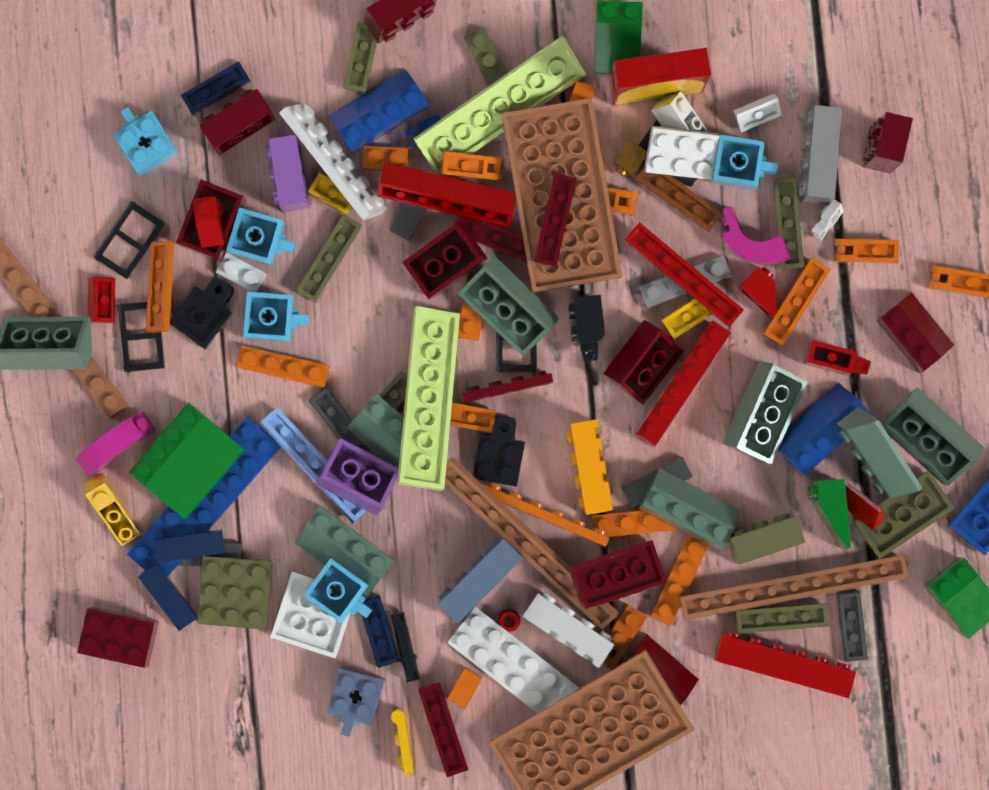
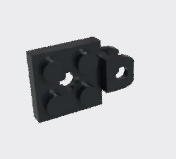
M220 278L213 279L204 291L195 286L170 319V324L206 350L233 314L225 306L232 298L234 288ZM223 287V293L219 294L218 289ZM204 312L206 314L205 323L200 322L197 324V317L195 315Z
M498 415L494 421L492 435L480 433L473 476L476 479L517 487L525 441L514 439L516 432L515 418ZM506 423L509 425V428L503 430L501 424ZM497 454H502V458L505 459V463H501L500 466H496V463L492 461V458L497 457Z

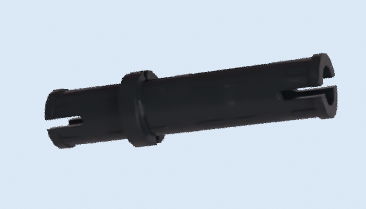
M405 612L390 615L401 656L399 661L400 663L402 662L406 683L419 680L421 678L416 663L417 654H414Z

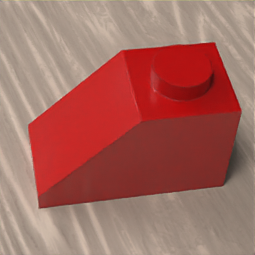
M213 196L193 199L195 223L201 248L225 245L218 198Z
M758 266L738 289L772 319L777 314L775 281L772 279L773 274L765 267L761 269Z

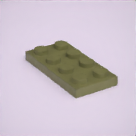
M926 471L916 478L922 487L920 491L893 498L887 497L877 504L882 508L884 520L876 529L871 530L858 518L852 521L877 559H881L955 509L930 471Z

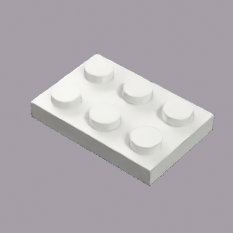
M652 126L644 171L712 180L720 136L716 133Z

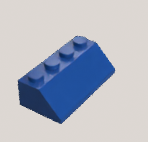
M404 69L328 116L351 154L362 149L363 146H367L428 109L429 106L415 81Z
M837 383L787 428L778 452L801 477L805 476L844 442L839 435L841 430L837 425L840 420L857 407L869 414L871 413L857 397L840 383Z

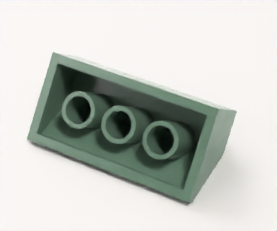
M495 256L457 293L522 356L541 340L560 319Z
M89 316L4 318L0 329V368L2 370L87 369L92 354L91 319Z
M758 361L722 444L772 465L808 381L775 364Z
M918 387L908 394L881 423L887 432L947 486L975 464L985 449Z
M375 394L346 428L383 461L399 468L404 417L378 394Z
M857 407L837 423L841 430L839 435L847 444L850 443L852 455L858 461L861 460L863 463L862 470L869 478L872 477L874 480L872 485L879 494L884 493L888 497L893 498L922 489L877 418Z
M661 468L658 469L638 508L719 551L725 549L735 529L740 512L736 507Z
M319 506L295 541L298 546L324 565H326L330 558H333L367 582L369 586L363 593L367 597L395 561L323 506Z

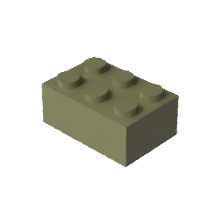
M789 513L773 517L774 522L768 523V520L752 524L753 529L746 530V528L734 530L728 541L734 563L743 564L806 543L797 516H790Z

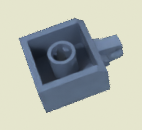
M345 667L339 669L327 713L339 716V721L343 722L341 735L350 737L353 725L359 727V723L372 726L385 683L384 678ZM355 690L360 691L359 695L362 696V700L354 701L351 692L354 693Z

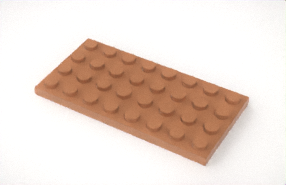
M592 98L502 113L532 293L622 278ZM558 173L575 177L577 180L557 267L554 268L534 263L554 174Z
M645 649L490 740L489 745L517 790H592L694 731V727Z

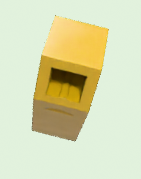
M103 472L83 484L86 497L121 547L141 535Z

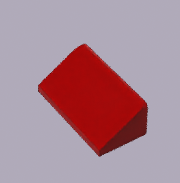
M88 278L87 316L90 317L91 323H115V278Z
M847 483L845 487L848 511L871 530L876 529L884 520L882 508L850 483Z

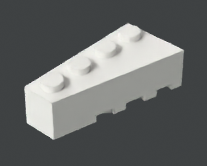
M544 593L543 596L537 594L523 617L546 633L554 636L562 644L572 648L573 651L583 658L590 660L598 668H601L615 646L612 642L614 638L604 631L600 634L594 631L593 627L595 625L583 618L579 621L573 617L575 612L565 605L562 609L555 605L556 599L547 593Z

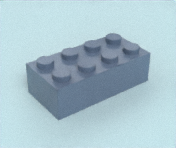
M496 538L487 547L490 552L485 557L480 554L471 563L474 568L469 573L464 571L455 580L457 585L452 590L448 587L438 597L441 600L438 605L457 624L523 559L504 538L501 541Z

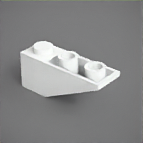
M681 91L662 97L651 110L662 127L708 132Z

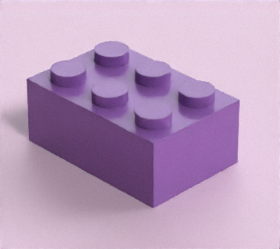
M296 134L269 139L266 153L270 163L273 164V168H269L271 182L276 185L277 189L273 191L274 202L277 204V208L280 207L283 213L310 209L301 147Z
M340 438L334 446L316 485L377 516L398 478L399 468Z

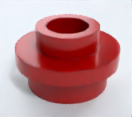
M505 609L498 616V625L507 632L515 631L520 625V616L513 609ZM507 616L513 618V623L510 625L504 621Z

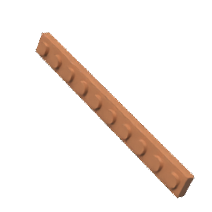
M0 237V276L32 317H61ZM92 356L90 357L87 369H72L109 418H112L129 405Z
M451 457L446 464L445 484L582 611L568 568L569 565L455 458ZM609 603L582 611L601 630L615 619L619 613Z
M904 555L683 596L679 600L683 619L686 621L903 580L909 576Z

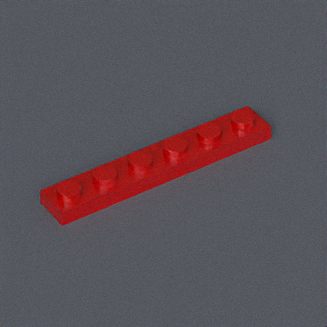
M639 222L624 239L728 328L744 311L742 307L642 223Z

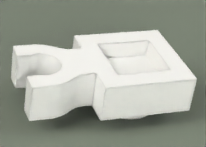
M834 199L830 204L824 206L821 211V220L812 229L814 237L822 241L828 229L834 226L844 212L840 202Z

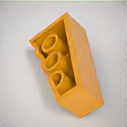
M598 419L570 424L569 430H566L567 443H572L573 453H570L571 465L576 466L578 474L574 475L576 489L580 488L582 496L578 498L579 509L584 511L585 515L613 510L608 479H606L605 460L602 456V441L597 431V427H599Z

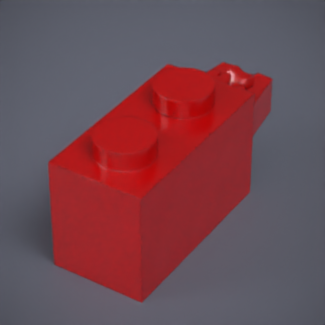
M814 340L809 342L804 360V365L847 376L850 374L867 375L871 361L857 356V351Z

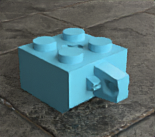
M129 107L121 111L126 123L123 124V129L113 135L140 177L180 154L153 111L142 117L140 114L135 117ZM146 140L150 144L148 148L142 146L144 145L143 142Z
M720 135L711 184L756 190L759 177L764 178V174L775 175L778 164L766 162L767 157L763 156L764 142ZM736 158L739 159V163H742L740 167H736V164L733 163Z
M239 207L226 251L230 255L273 267L276 254L281 255L282 251L294 254L296 244L285 240L286 235L283 234L286 223L283 220ZM259 232L261 239H257V242H254L251 236Z
M247 292L243 337L247 340L291 343L292 330H297V325L309 326L310 316L298 315L299 309H294L295 297L292 295ZM268 312L275 316L274 320L271 319L270 323L264 319L265 314L268 316Z
M333 558L329 559L303 595L340 623L344 621L349 613L355 615L356 612H359L367 618L372 612V609L363 603L366 598L362 596L369 584ZM333 584L334 586H337V584L341 586L340 591L342 594L340 596L339 594L336 596L332 594L333 589L331 587Z

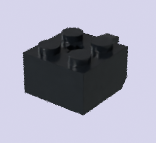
M601 295L573 297L572 303H569L568 306L569 319L574 320V326L570 328L571 341H576V347H580L583 362L596 361L598 358V344L605 335Z

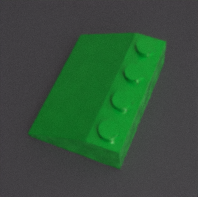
M188 402L132 467L129 473L186 520L245 449L197 407Z

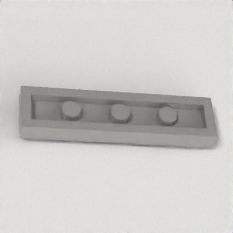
M724 255L694 266L696 270L713 284L732 277ZM664 277L638 287L646 309L687 294L669 277Z

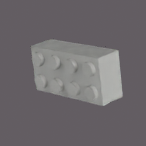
M815 105L811 111H808L807 116L805 115L803 129H807V134L802 140L801 148L805 152L804 160H801L800 174H803L802 183L799 182L798 196H801V203L826 205L835 199L842 118L841 107Z

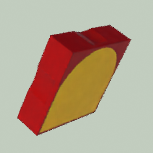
M707 48L614 61L613 72L609 79L613 106L659 100L664 96L679 91L684 96L703 93L711 76Z

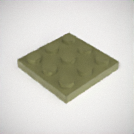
M203 556L198 624L266 630L272 560Z

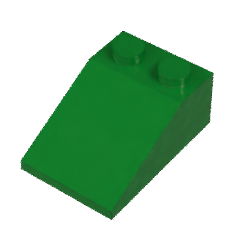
M597 0L594 73L611 74L614 61L640 57L643 2Z
M845 479L810 482L811 486L807 487L808 499L812 500V505L838 547L851 548Z
M964 557L955 559L924 585L967 639L971 638L989 622V588Z

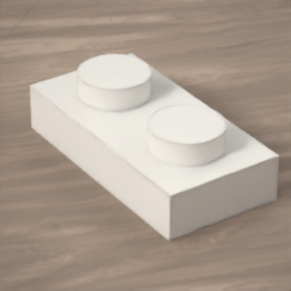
M775 93L733 110L737 127L741 133L782 116L779 99Z
M227 252L216 271L217 274L251 292H258L267 276L265 272Z

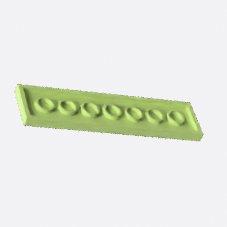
M561 36L413 138L434 172L441 174L443 151L473 154L505 132L502 113L541 107L587 74L565 38Z
M420 306L414 308L397 484L438 491L444 490L460 314Z

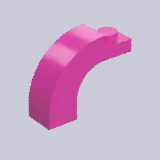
M730 206L723 209L725 215L721 216L725 228H730V231L722 235L728 246L740 257L760 265H773L791 259L785 240L781 235L763 242L750 240L744 235L734 208Z
M141 412L133 418L126 419L94 441L78 455L76 461L86 475L90 477L104 469L126 449L153 434L156 428L146 414Z

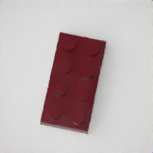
M653 540L568 567L582 611L667 583Z

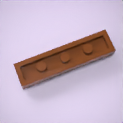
M643 168L635 179L707 232L711 230L722 215L719 210L670 175L648 173Z

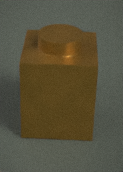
M630 140L614 161L613 165L616 166V172L623 177L628 175L632 178L646 160L647 151Z

